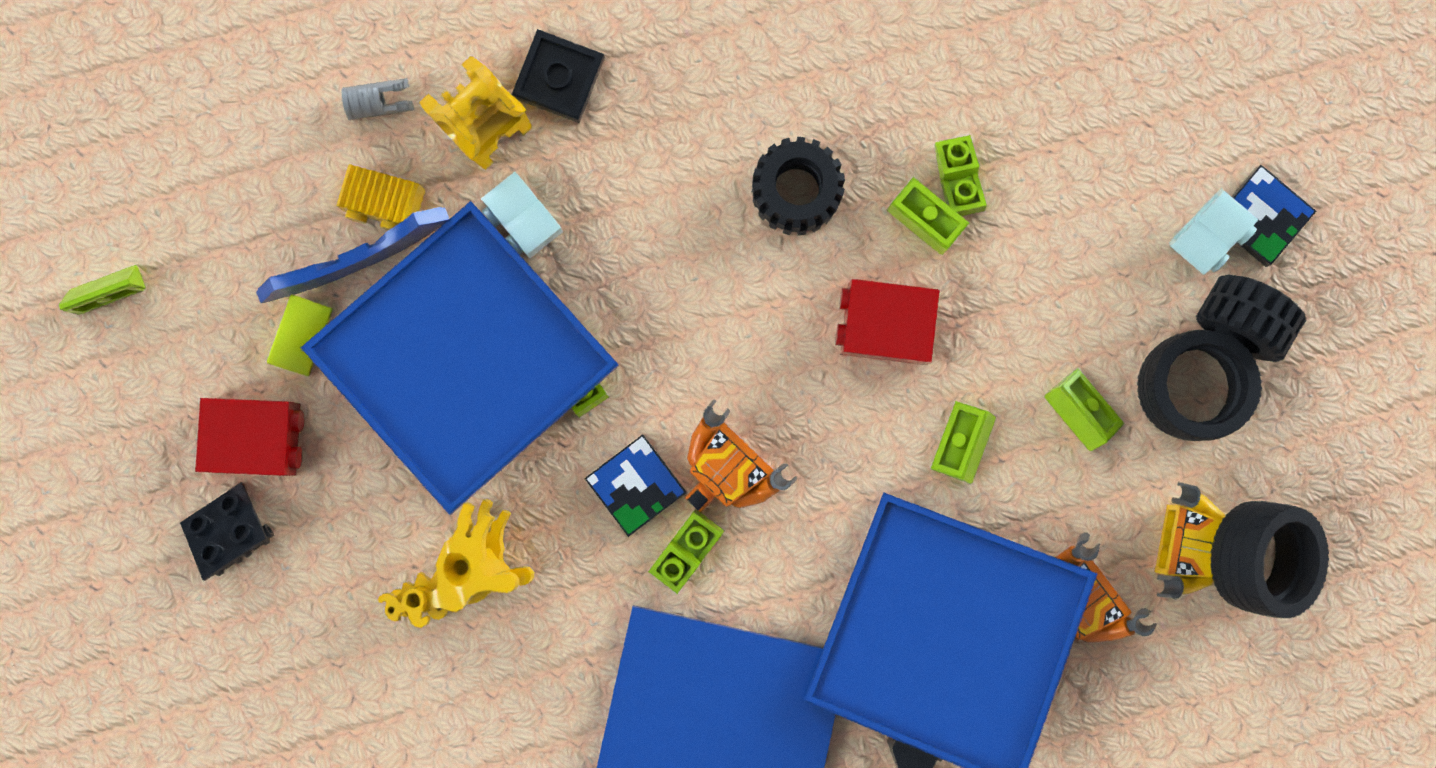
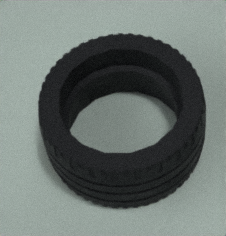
M1211 330L1188 331L1167 338L1157 345L1145 358L1138 375V399H1140V405L1143 412L1146 413V417L1162 432L1187 441L1215 440L1239 430L1253 416L1261 397V373L1258 370L1259 366H1257L1252 353L1237 339L1232 338V336ZM1200 350L1206 352L1219 362L1226 373L1229 388L1226 403L1219 414L1210 421L1196 422L1188 420L1177 411L1169 398L1167 379L1170 367L1175 359L1186 351Z
M1250 501L1235 506L1222 519L1212 543L1210 566L1217 591L1227 603L1247 612L1273 618H1292L1301 615L1317 600L1326 581L1329 566V550L1325 531H1323L1320 522L1312 513L1296 506L1267 501ZM1274 537L1275 561L1272 572L1267 581H1265L1264 558L1268 543Z

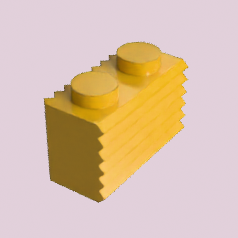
M349 164L336 206L346 212L345 218L366 224L369 218L380 221V228L390 230L413 212L420 210L425 189L416 182Z

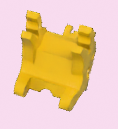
M470 56L461 64L467 71L465 74L471 80L467 86L464 87L460 83L455 88L458 94L454 97L445 90L441 94L442 98L447 102L444 106L439 104L430 94H427L419 103L470 160L486 170L494 163L490 155L498 149L497 143L499 138L506 136L510 138L517 131L524 136L532 129V125L525 113L526 108L502 86L485 65Z
M483 499L477 514V523L473 531L470 532L474 524L471 520V514L475 506L471 503H464L458 516L454 535L443 544L435 564L436 571L432 579L425 573L420 572L417 574L415 584L404 582L402 589H395L391 593H383L379 596V603L386 602V616L392 621H400L401 616L408 617L415 627L422 628L429 624L431 617L435 620H440L447 615L448 611L458 612L465 608L467 604L480 602L487 598L491 591L508 593L516 590L519 585L531 583L534 579V571L530 567L510 568L503 559L505 550L503 534L511 513L507 510H502L498 519L494 520L495 517L490 515L493 502L489 499ZM428 612L429 615L423 617L422 614Z

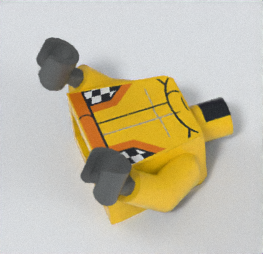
M1182 482L1177 483V486H1180L1182 489L1180 498L1172 497L1171 499L1172 503L1178 505L1167 504L1155 566V572L1160 573L1157 575V579L1163 580L1165 586L1161 593L1157 592L1158 597L1177 599L1181 595L1191 594L1214 583L1210 566L1212 543L1216 530L1219 528L1222 519L1225 518V514L1206 496L1202 495L1197 486Z

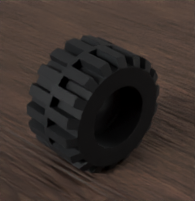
M797 137L796 142H790V138L782 139L781 145L776 146L774 143L768 148L767 154H762L759 158L758 165L753 174L752 201L754 207H757L759 210L758 215L762 220L766 219L769 222V227L776 230L778 227L783 230V234L790 235L791 232H798V236L806 235L807 231L812 230L815 232L824 223L827 224L837 211L845 190L843 188L845 176L844 173L840 172L842 165L839 159L834 160L831 157L833 151L828 146L824 150L820 148V141L813 139L811 144L805 142V137ZM792 169L808 172L815 178L819 187L816 199L805 205L788 203L779 195L776 189L778 177Z
M1237 275L1220 276L1196 315L1197 322L1204 330L1218 331L1230 335L1242 343L1252 353L1254 359L1279 362L1285 358L1307 318L1304 311L1291 298L1279 290L1255 279Z

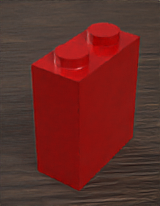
M852 279L848 284V288L841 289L839 309L845 310L844 324H837L835 345L841 346L840 355L919 365L932 363L940 290Z
M200 398L195 472L296 476V471L302 463V449L298 447L299 432H302L305 423L304 412L300 410L301 403Z

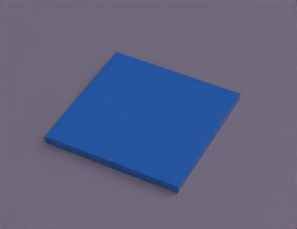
M471 201L301 347L449 515L457 511L619 366Z
M883 492L803 701L962 768H1029L1097 573Z
M633 605L597 768H824L836 714L803 701L824 647Z

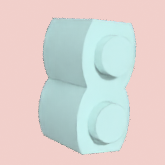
M513 172L481 198L487 206L482 210V213L495 228L501 224L510 235L505 239L519 255L524 252L530 259L563 232L557 221L516 172Z
M1221 188L1172 238L1169 245L1203 275L1209 270L1216 272L1229 259L1230 256L1227 252L1236 243L1243 245L1254 235L1257 230L1254 224L1258 219Z

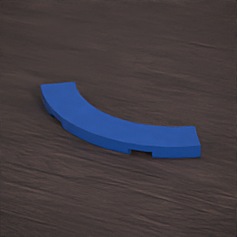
M445 207L413 212L401 223L385 232L374 244L364 243L338 255L339 259L313 264L298 270L271 276L256 291L259 301L262 304L308 291L383 261L437 230L450 219Z

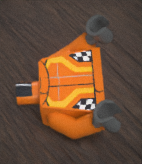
M712 400L704 410L703 418L691 436L687 460L692 467L689 472L700 482L685 498L700 513L715 497L726 507L733 505L740 509L763 503L780 490H786L794 484L797 476L792 480H786L781 475V471L788 465L784 463L773 470L724 423L730 410L727 408L723 415H717L713 411L716 400Z
M1082 533L1078 537L1076 547L1070 546L1055 557L1097 573L1075 636L1076 640H1083L1086 643L1114 641L1132 636L1134 633L1140 636H1149L1154 632L1157 623L1146 626L1139 620L1149 616L1151 612L1149 609L1141 608L1133 619L1127 617L1132 613L1093 561L1098 556L1100 544L1091 549L1083 546L1089 540V533Z

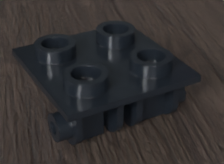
M242 482L180 522L203 581L214 575L221 576L224 574V570L235 563L239 564L242 562V556L248 558L252 555L251 550H256L263 544H269L270 538L274 536L269 525H261Z

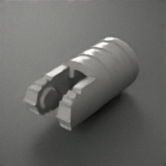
M403 78L342 88V101L348 120L414 111L413 102L407 100L385 104L383 94L386 91L404 90L409 87L408 79Z

